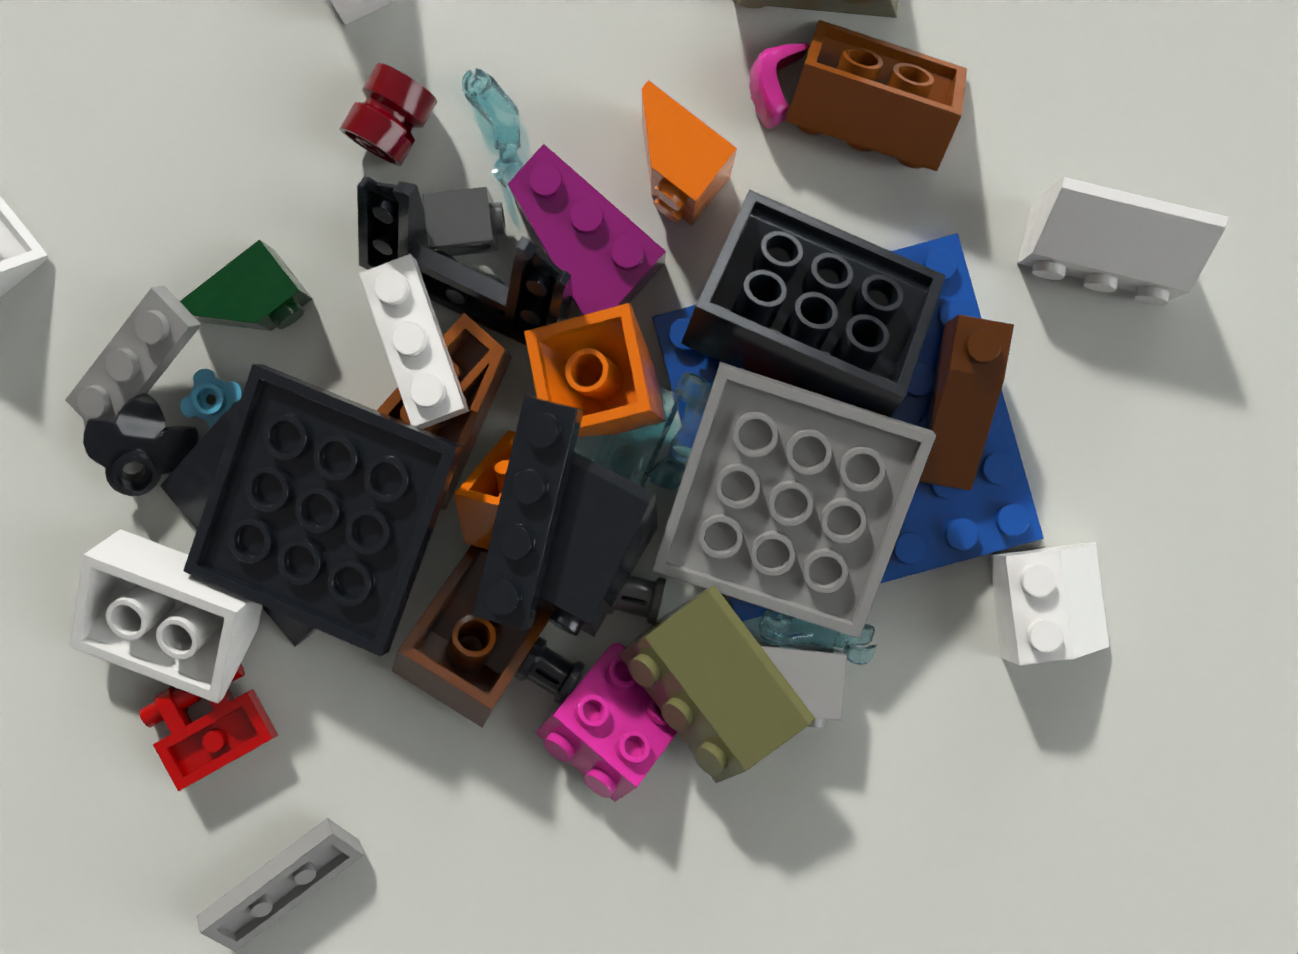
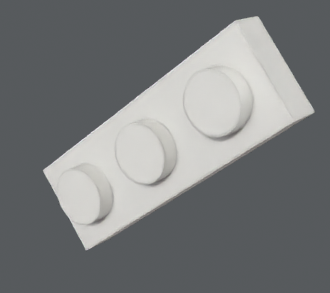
M411 254L359 273L411 425L424 429L469 412L416 259Z

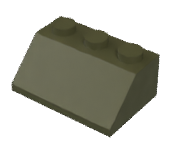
M715 585L658 619L655 625H651L618 653L628 666L632 678L644 687L661 710L666 723L678 732L693 752L699 767L708 773L715 783L746 772L808 727L816 719Z

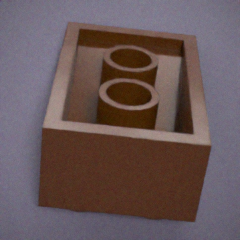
M471 545L398 648L392 672L478 726L483 727L549 623L548 619L551 613L537 606L533 626L526 631L473 616L488 549Z

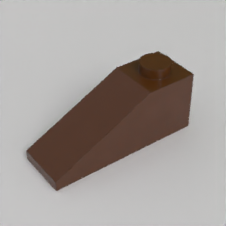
M960 314L944 324L926 422V429L934 431L936 438L919 482L966 491L972 490L1004 383L1014 324Z

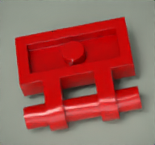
M240 664L232 682L245 675L242 664ZM173 686L156 694L154 702L139 710L141 720L147 727L151 728L165 721L171 732L169 736L154 743L153 746L178 792L278 736L254 689L234 699L228 688L224 698L219 703L209 700L213 711L192 722L187 713L188 707L203 698Z

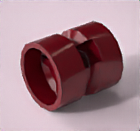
M377 63L362 88L366 97L365 102H355L339 129L349 139L375 156L393 165L401 166L415 142L411 130L413 128H422L438 101L430 91L406 74L386 64Z

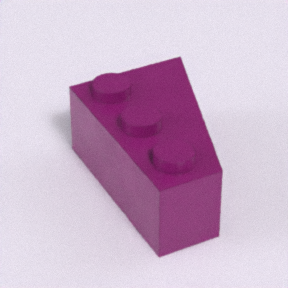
M545 144L535 152L508 183L516 204L549 260L561 270L567 271L571 275L572 300L581 315L630 303L665 264L666 251Z

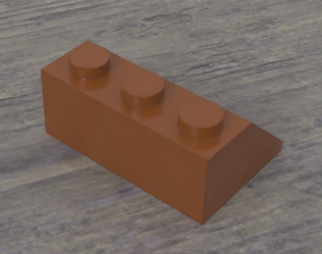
M819 20L785 121L795 124L801 131L810 135L818 136L825 134L846 141L850 147L858 151H876L894 157L901 164L910 168L919 169L925 167L938 171L962 116L967 68Z

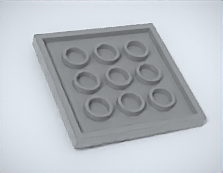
M720 362L652 571L706 589L715 585L721 594L860 639L936 434L932 430Z

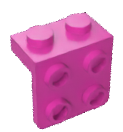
M613 643L605 650L565 701L547 717L535 732L544 740V747L553 757L559 761L572 764L585 776L584 781L593 792L604 798L610 797L614 802L638 787L678 733L666 723L661 710L644 687L639 685L630 675L628 666L618 654L625 648L620 643Z

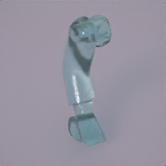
M477 68L474 75L470 69L463 76L462 90L470 104L493 127L495 149L499 150V159L494 165L493 175L500 185L506 188L507 184L503 177L506 169L517 166L519 171L524 166V163L517 155V149L521 147L519 111L515 103L492 76L484 70Z
M686 372L681 376L676 385L675 396L677 399L687 402L682 427L671 440L668 455L656 463L648 473V476L652 477L650 482L664 489H675L681 483L685 470L683 463L688 461L712 388V383L706 378L700 379L694 373Z
M770 609L763 613L762 621L759 624L761 638L771 646L809 643L833 650V647L843 648V653L847 655V660L857 665L867 664L873 658L877 644L867 647L856 646H864L872 641L875 628L870 624L864 625L860 639Z

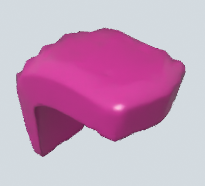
M801 42L764 49L750 69L749 88L751 100L755 105V111L763 127L771 129L786 120L789 106L782 93L777 78V71L803 58L808 48H810L809 43Z

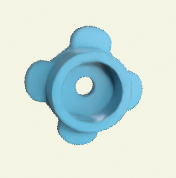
M200 369L194 374V386L189 396L181 400L180 409L186 417L193 418L197 416L207 421L208 426L211 428L226 411L241 400L243 389L237 382H225L216 378L215 373L210 369ZM210 395H215L216 402L210 405L207 398Z

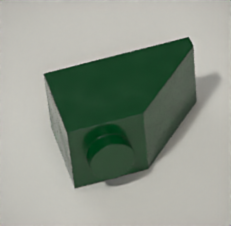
M259 239L180 300V302L202 323L272 331L276 327L284 329L295 323L305 312L303 306L313 298L277 252Z

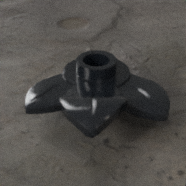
M147 393L140 394L127 401L119 410L114 423L99 418L88 419L83 433V444L89 458L105 467L107 482L115 491L128 496H140L151 491L160 481L161 475L171 473L198 442V431L195 427H166V420L160 405ZM130 462H139L143 465L141 471L136 474H128L123 471L124 466Z

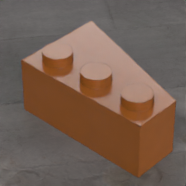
M465 313L444 334L443 338L469 412L423 429L463 446L441 510H446L512 358L505 348ZM397 387L377 411L411 424L399 388Z

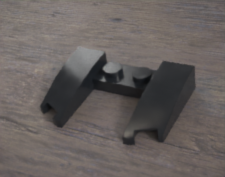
M365 176L357 185L359 266L369 270L411 254L417 261L430 300L461 315L465 313L473 321L526 346L524 331L568 320L572 298L571 275L546 258L537 250L538 247L523 235L515 247L508 287L499 278L472 270L458 263L451 255L445 252L426 248L425 213L417 185L399 181L397 185L381 183Z

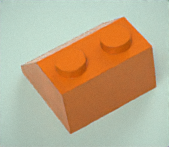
M648 80L641 89L642 126L651 195L656 198L653 204L670 220L678 223L682 218L692 226L730 178L737 148Z

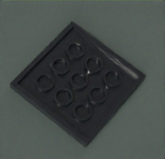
M252 364L183 571L382 657L390 651L463 446L266 365Z

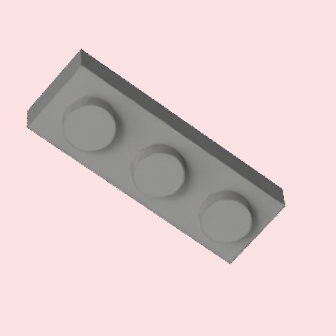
M165 286L152 287L65 401L86 422L88 419L99 418L114 423L119 410L127 401L135 396L149 392L202 324Z
M326 818L198 914L197 920L200 933L236 952L364 856L359 839L329 818Z

